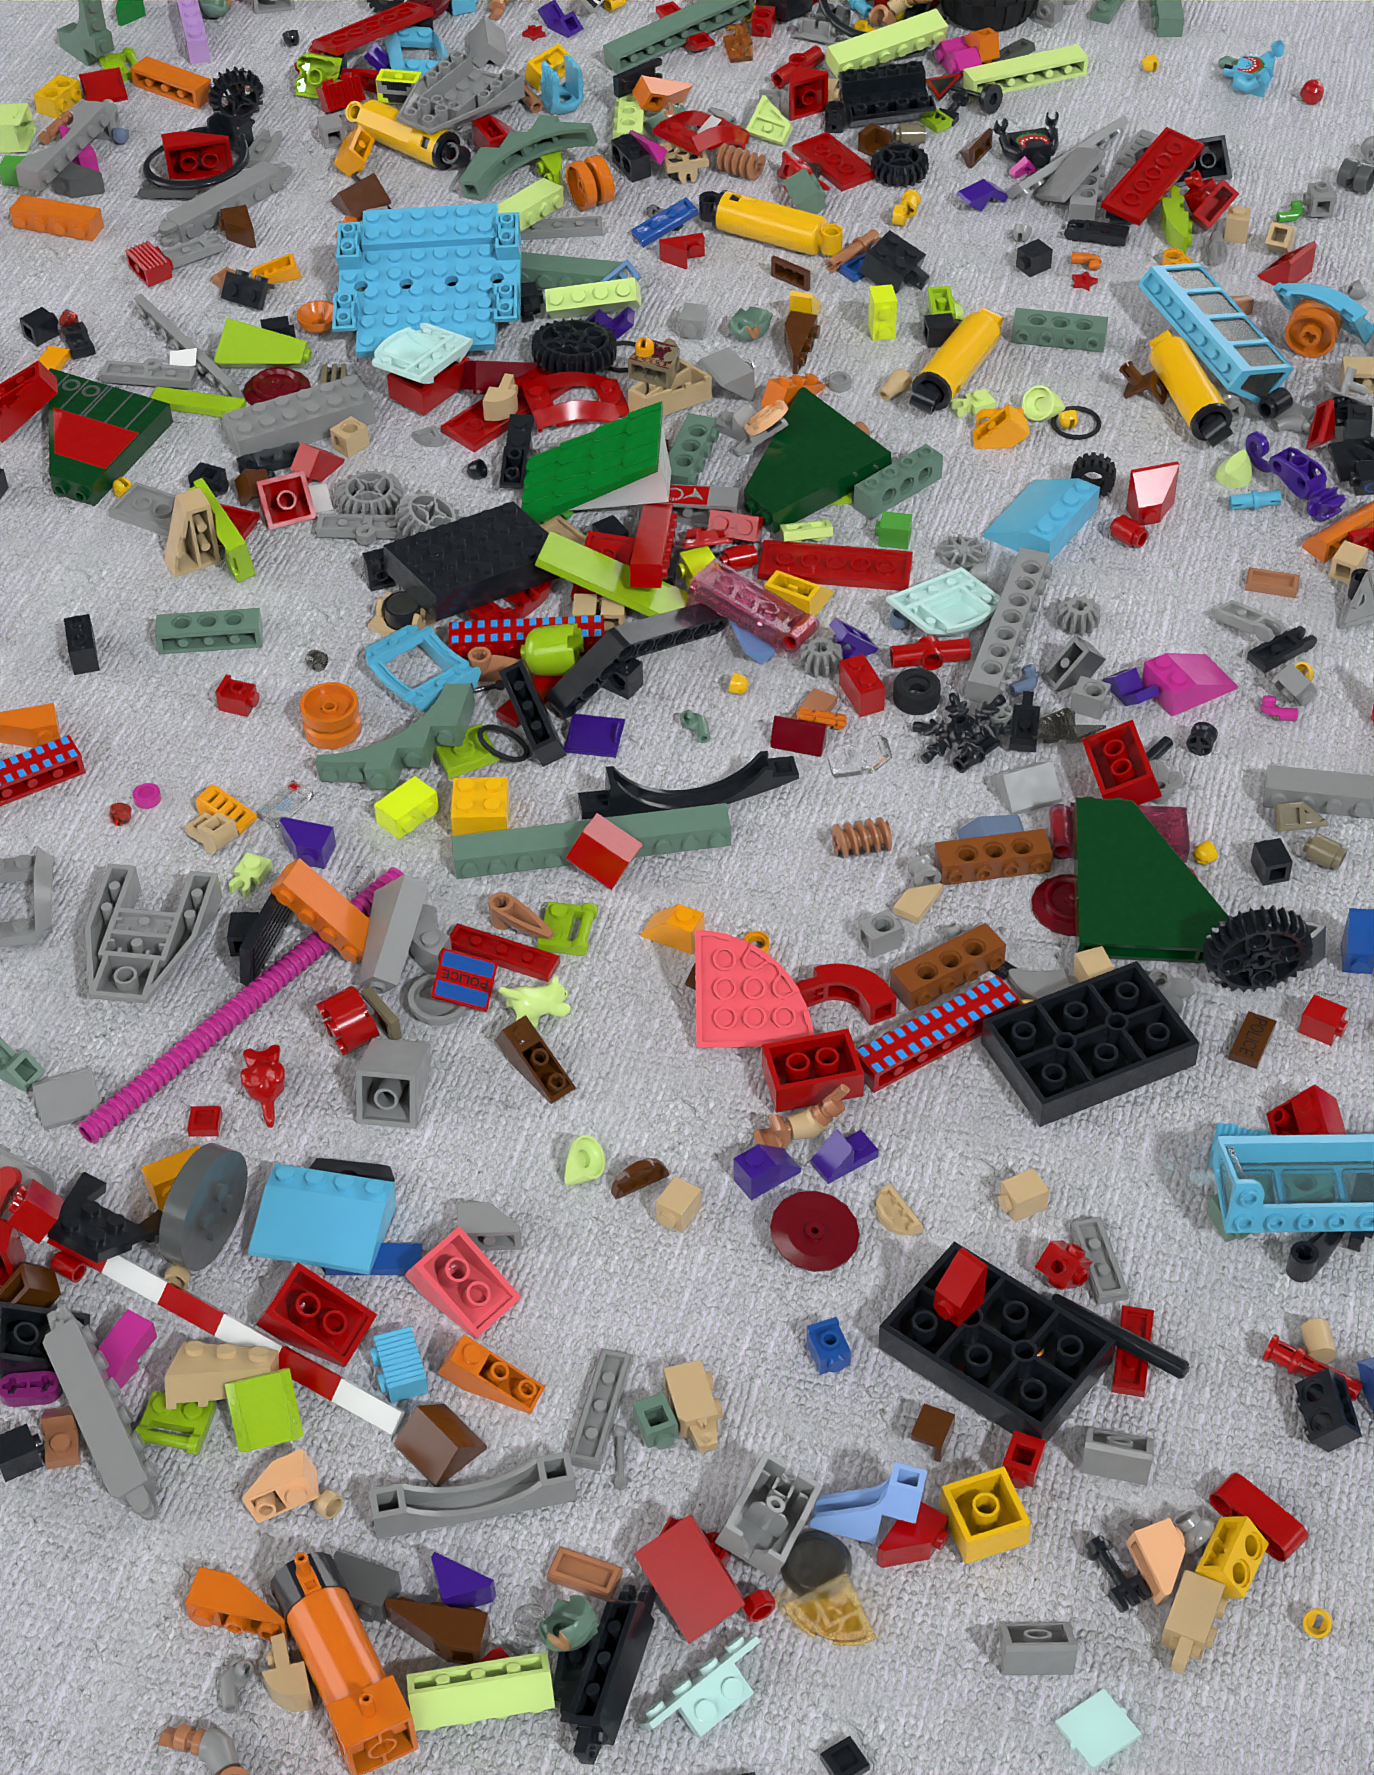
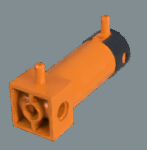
M324 1552L297 1553L294 1560L285 1564L276 1572L270 1581V1590L278 1603L280 1613L286 1625L291 1630L327 1710L333 1737L350 1775H365L419 1749L413 1717L393 1675L387 1677L332 1556Z

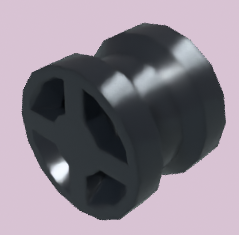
M1338 396L1332 399L1334 400L1335 426H1343L1347 405L1354 404V402L1347 397Z
M1207 722L1195 723L1186 741L1189 751L1199 756L1210 754L1218 737L1217 729Z

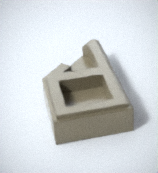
M1304 801L1274 804L1276 831L1278 832L1329 826V822L1317 814Z
M370 986L362 990L361 995L363 999L374 1010L372 1017L376 1025L389 1039H401L399 1018Z

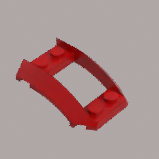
M695 110L675 114L660 121L652 130V134L697 156H701L703 150L708 149L711 151L720 147L723 143L745 150L746 143L748 144L750 137L747 130L726 121L722 117H717L721 121L715 127L700 133L690 130L686 126H697L700 129L711 116L705 112Z
M562 372L521 383L523 395L531 415H534V422L539 433L543 432V428L555 424L558 428L578 422L596 421L610 423L616 421L621 416L623 418L626 417L627 413H629L627 401L617 379H610L590 373ZM569 386L592 387L599 401L577 400L554 405L548 390Z

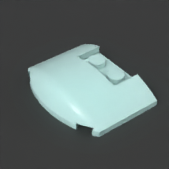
M421 323L420 328L422 330L416 331L407 327L386 338L375 350V359L372 360V366L419 383H434V376L454 361L459 363L462 361L473 344V339L428 323Z
M963 567L886 598V602L925 633L935 636H955L977 628L994 615L1000 600L998 594Z

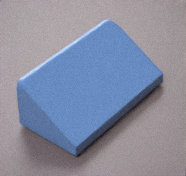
M732 618L730 620V624L747 656L759 664H764L774 655L775 650L759 620Z

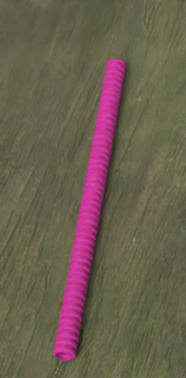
M395 867L389 868L387 872H384L381 877H378L375 882H372L369 887H366L363 892L357 894V897L351 899L350 902L369 918L374 891L402 876L403 873ZM315 930L307 935V938L301 940L300 944H296L294 949L289 950L287 954L283 955L281 960H277L268 970L263 971L262 976H257L255 981H251L248 986L242 989V992H238L235 997L229 999V1003H224L222 1008H218L215 1012L216 1014H211L209 1019H205L202 1022V1025L196 1026V1030L190 1031L189 1036H184L182 1041H178L175 1044V1047H171L168 1052L163 1053L162 1058H157L155 1064L152 1063L148 1066V1070L144 1069L141 1075L135 1076L134 1081H129L128 1087L123 1086L120 1092H116L113 1095V1098L107 1099V1104H101L100 1110L95 1109L92 1115H88L85 1118V1121L79 1122L78 1127L81 1135L88 1142L97 1144L99 1138H104L106 1132L113 1130V1126L120 1125V1120H126L127 1114L132 1115L134 1109H139L141 1103L144 1104L148 1101V1097L152 1098L155 1096V1092L161 1091L162 1086L169 1084V1080L172 1081L176 1075H180L183 1071L182 1069H187L189 1063L193 1064L196 1062V1058L202 1057L203 1053L208 1052L210 1047H214L216 1041H221L223 1036H227L230 1031L236 1028V1025L242 1024L243 1020L249 1018V1014H254L256 1009L261 1008L263 1003H267L269 998H273L276 993L282 990V987H286L295 977L301 975V971H306L308 966H312L314 961L319 960L333 946L322 940L319 933Z

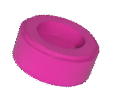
M144 783L137 786L133 791L135 805L142 809H150L157 806L161 801L159 787L153 783Z

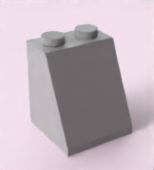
M380 1038L371 1039L356 1069L357 1124L416 1129L431 1069L430 1043Z

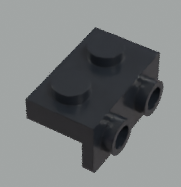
M236 269V273L226 272L220 298L263 311L268 288L274 289L275 285L268 283L269 278L255 275V278L249 277V272Z

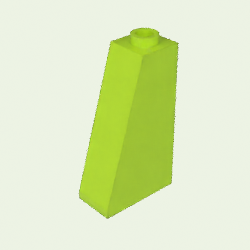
M227 318L214 363L219 368H304L305 363H309L311 359L312 349H310L311 346L307 341Z

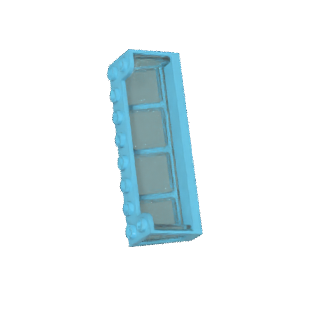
M1374 1134L1217 1136L1212 1163L1226 1233L1374 1231Z

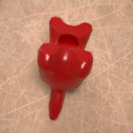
M783 151L782 164L777 169V177L786 180L803 168H806L809 175L813 171L804 163L803 159L793 158L787 151ZM817 179L824 191L830 190L826 183Z
M272 1045L264 1051H255L251 1048L244 1050L243 1056L248 1068L242 1069L240 1074L242 1085L245 1087L248 1096L261 1103L263 1117L268 1128L274 1126V1102L283 1092L285 1086V1068L279 1063L281 1051L279 1045Z

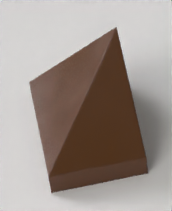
M987 129L959 151L968 168L972 169L992 148L993 129Z
M775 255L771 257L772 277L807 292L810 290V270Z

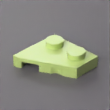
M762 95L746 130L750 136L785 146L793 126L774 107L769 99Z

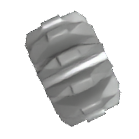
M1074 594L1073 598L1065 597L1064 601L1060 602L1057 608L1058 625L1062 627L1063 632L1070 631L1071 635L1079 633L1083 636L1085 632L1092 633L1093 629L1098 628L1100 623V605L1095 603L1094 598L1087 599L1086 595L1078 597Z
M815 635L813 640L805 639V643L799 649L801 668L805 669L806 674L814 673L816 678L819 675L827 677L829 673L836 674L840 660H843L841 644H837L835 638L828 640L826 635L823 638H818Z

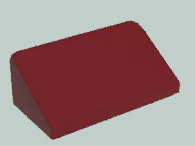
M775 715L770 747L821 757L826 746L827 725Z

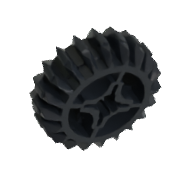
M234 66L232 71L226 68V73L218 72L219 78H213L214 84L209 85L210 91L207 92L209 105L214 113L222 112L243 118L247 114L253 116L254 111H259L258 105H263L262 98L265 97L264 87L256 74L254 75L253 71L250 69L247 71L243 66L238 70ZM245 85L251 87L250 92L246 91V89L244 88ZM222 97L228 101L227 105L221 102Z
M886 143L884 147L880 146L878 150L874 151L871 159V171L874 172L875 180L881 181L882 185L888 184L889 187L896 186L898 188L903 186L906 188L908 185L915 186V183H921L923 179H926L929 170L928 154L924 152V149L919 148L918 145L912 146L911 143Z

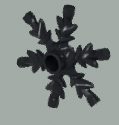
M952 692L949 694L951 705L945 707L951 713L948 715V717L952 718L950 723L946 724L942 720L939 724L934 719H930L929 723L916 721L913 723V731H924L923 736L932 734L939 736L948 733L947 737L936 739L938 742L927 746L926 749L930 751L920 756L925 764L930 763L937 754L943 757L946 748L952 749V743L957 742L959 745L958 750H961L959 758L967 756L968 765L973 766L979 763L976 752L980 753L982 751L976 745L979 744V741H977L978 734H981L983 738H986L988 734L996 740L1000 734L1010 737L1015 735V727H1003L1004 722L995 724L987 722L979 725L980 721L989 720V716L1000 712V709L997 707L1006 703V699L1002 694L997 695L989 704L987 701H984L980 711L975 709V715L970 716L967 715L969 708H966L968 701L960 702L959 694Z

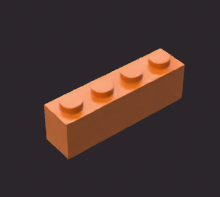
M147 56L131 67L135 87L199 109L209 101L207 93L210 91L209 85L211 84V79Z
M20 195L9 209L13 227L93 242L104 228L101 209L96 207Z
M299 858L288 864L269 891L276 896L278 902L289 907L297 914L300 921L311 926L319 933L322 940L334 946L344 959L351 961L353 964L362 961L370 919L303 860Z

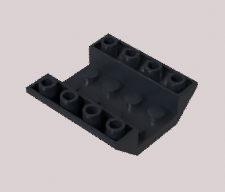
M910 61L902 64L892 63L887 66H870L864 69H848L839 72L842 100L849 128L868 126L870 123L878 125L916 120L924 117L929 118L933 117L936 112L933 95L928 96L926 89V72L922 61Z

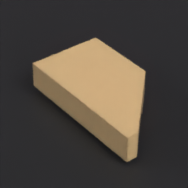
M937 883L907 889L893 906V914L918 924L941 895L944 885Z

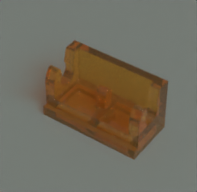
M741 21L739 24L726 26V31H735L733 35L723 37V43L730 63L753 61V42L746 22Z

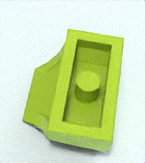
M950 286L928 287L929 315L952 313L954 320L963 321L965 317L962 305L953 298Z

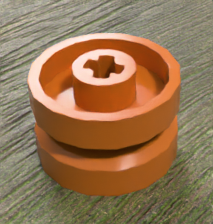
M590 156L584 162L578 160L567 165L566 181L575 205L580 210L584 211L596 206V203L603 205L614 200L615 187L609 166L602 156Z
M1302 299L1295 305L1285 329V340L1289 347L1297 354L1317 358L1326 355L1333 349L1343 321L1339 313L1332 308L1313 300Z
M325 682L308 689L301 697L299 707L303 719V730L306 739L312 745L322 749H338L354 742L360 735L362 722L359 713V701L356 692L348 685L339 682Z

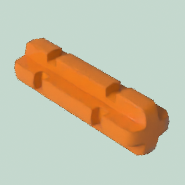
M801 707L796 714L797 720L827 725V728L832 726L833 729L842 730L847 725V717L844 714L836 713L834 715L832 712L815 709L812 712L810 708Z

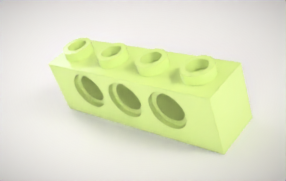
M633 93L621 98L616 97L613 139L623 134H629L630 130H634L644 136L646 110L640 108Z

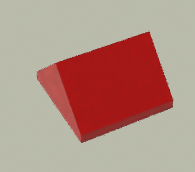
M797 67L789 81L790 121L825 111V104L828 102L827 71Z
M1312 241L1284 254L1257 276L1273 286L1279 282L1282 284L1298 283L1312 272L1317 246L1316 242Z
M304 470L256 482L260 509L269 530L317 519Z
M597 813L578 837L566 860L612 891L643 844Z

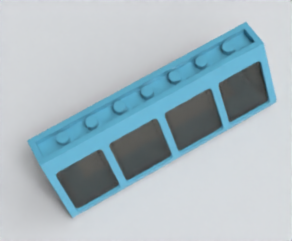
M1202 264L1151 266L1138 283L1140 289L1228 391L1259 403L1262 397L1280 387L1293 371V366Z

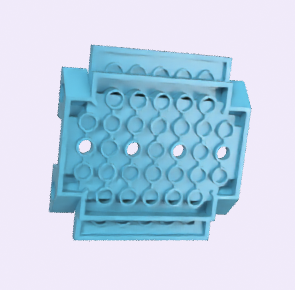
M498 203L369 210L363 211L362 226L361 222L338 223L336 260L339 267L338 293H334L332 331L357 330V358L375 357V350L386 338L407 327L416 331L422 330L420 328L421 323H428L473 339V344L469 351L496 350L498 322L518 321L521 318L522 245L519 212L499 213ZM496 279H502L501 283H493ZM450 282H457L455 286L447 285ZM404 285H412L408 289L402 288ZM361 287H365V288H366L365 291H362V292H358V291H357V289H359V288H361Z

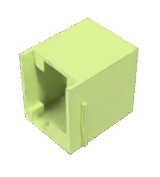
M0 104V153L28 152L36 133L29 104Z

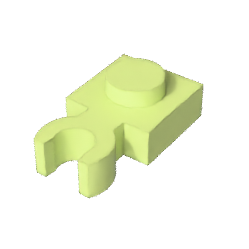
M987 389L967 393L964 395V399L956 398L951 401V409H957V417H963L968 412L976 415L982 409L996 408V401Z
M247 852L234 870L235 878L229 882L230 893L234 894L238 888H242L243 897H249L252 892V884L260 886L273 868L272 859Z

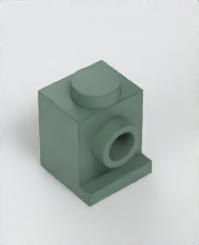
M661 1392L632 1403L633 1420L635 1425L638 1426L647 1448L656 1446L657 1449H666L670 1447L675 1439L678 1438V1423L664 1393Z

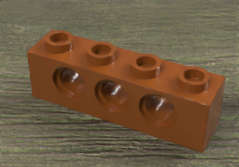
M1045 829L935 842L934 861L936 868L942 874L940 883L950 885L1050 872L1053 852Z
M984 923L891 969L890 988L908 1010L911 1011L919 1006L928 1004L931 1000L943 994L952 992L956 987L966 982L974 981L978 976L990 970L998 969L1005 962L1006 944L987 923Z

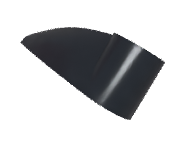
M1345 1231L1319 1232L1309 1241H1299L1293 1244L1286 1265L1287 1275L1296 1282L1303 1283L1311 1280L1334 1252Z

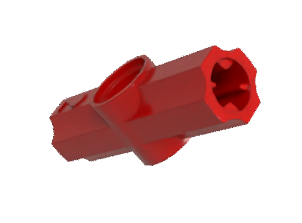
M816 45L804 53H793L789 56L787 64L771 73V81L775 87L781 89L789 84L798 66L812 69L824 61L825 54Z
M925 636L914 644L890 646L889 652L892 668L922 665L926 670H936L946 662L971 660L969 638L939 641L934 636Z

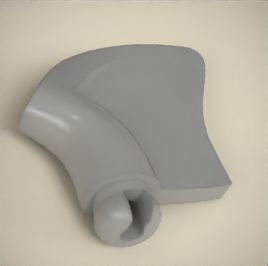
M1293 401L1290 409L1276 418L1270 419L1277 432L1291 430L1300 433H1310L1313 422L1312 418L1315 415L1316 409L1304 407Z
M1009 969L1008 971L1009 980L1026 999L1036 1000L1075 985L1074 982H1070L1062 969L1048 972Z

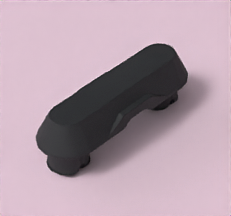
M316 1158L308 1168L395 1182L391 1167L382 1164Z

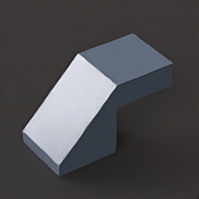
M1018 815L980 816L959 829L957 833L959 839L1021 832L1024 831Z

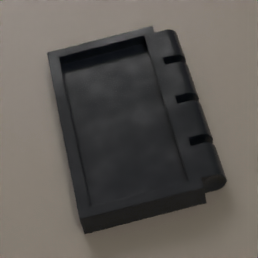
M272 893L240 946V983L244 986H248L251 981H255V978L260 975L261 969L264 968L273 952V948L276 947L294 915V912L289 907L278 902L276 896Z

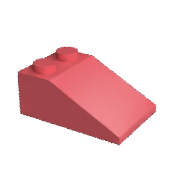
M460 1226L405 1273V1276L425 1299L474 1339L478 1338L522 1298Z

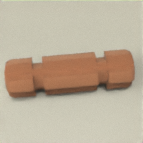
M67 110L60 115L61 118L58 117L46 128V132L43 130L38 135L40 141L48 145L53 140L52 137L55 138L60 134L58 126L63 125L67 127L66 124L70 125L73 122L72 113Z

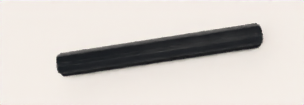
M1054 1294L1050 1299L1055 1304L1114 1339L1116 1346L1176 1378L1183 1379L1189 1372V1362L1060 1294Z

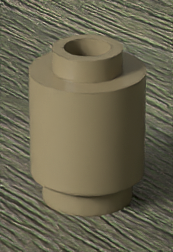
M919 123L898 124V127L894 129V141H897V143H911V145L925 143V125H920Z
M1319 833L1315 837L1309 836L1303 847V851L1306 852V859L1329 870L1331 867L1338 870L1347 853V849L1342 848V844Z

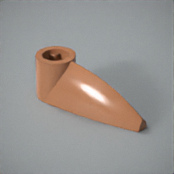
M481 646L471 649L468 653L469 665L473 668L478 666L481 669L478 680L480 682L500 680L501 676L498 671L520 661L511 657L491 655V651L488 648ZM528 668V670H529V672L531 673L532 677L535 678L537 675H535L534 673H532V672L530 671V669Z
M499 892L489 898L490 922L494 928L505 930L512 927L537 938L552 939L554 935L552 929L531 909L506 892Z

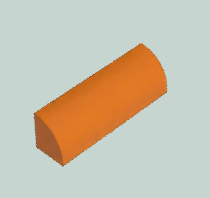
M1374 500L1309 537L1303 542L1302 548L1323 563L1330 560L1344 540L1347 541L1349 531L1366 527L1374 528Z

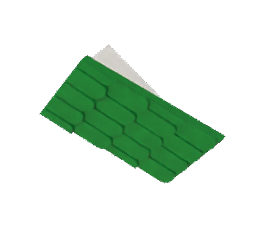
M662 401L629 412L627 417L601 425L593 432L560 443L559 447L530 457L526 463L521 509L537 523H540L570 510L669 502L671 466L662 426Z

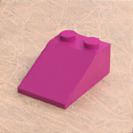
M1165 653L1144 662L1143 687L1157 685L1160 695L1153 698L1172 717L1237 689V685L1206 654Z

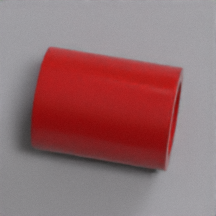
M64 1251L56 1253L50 1263V1269H53L55 1273L73 1283H77L82 1279L87 1268L84 1262Z

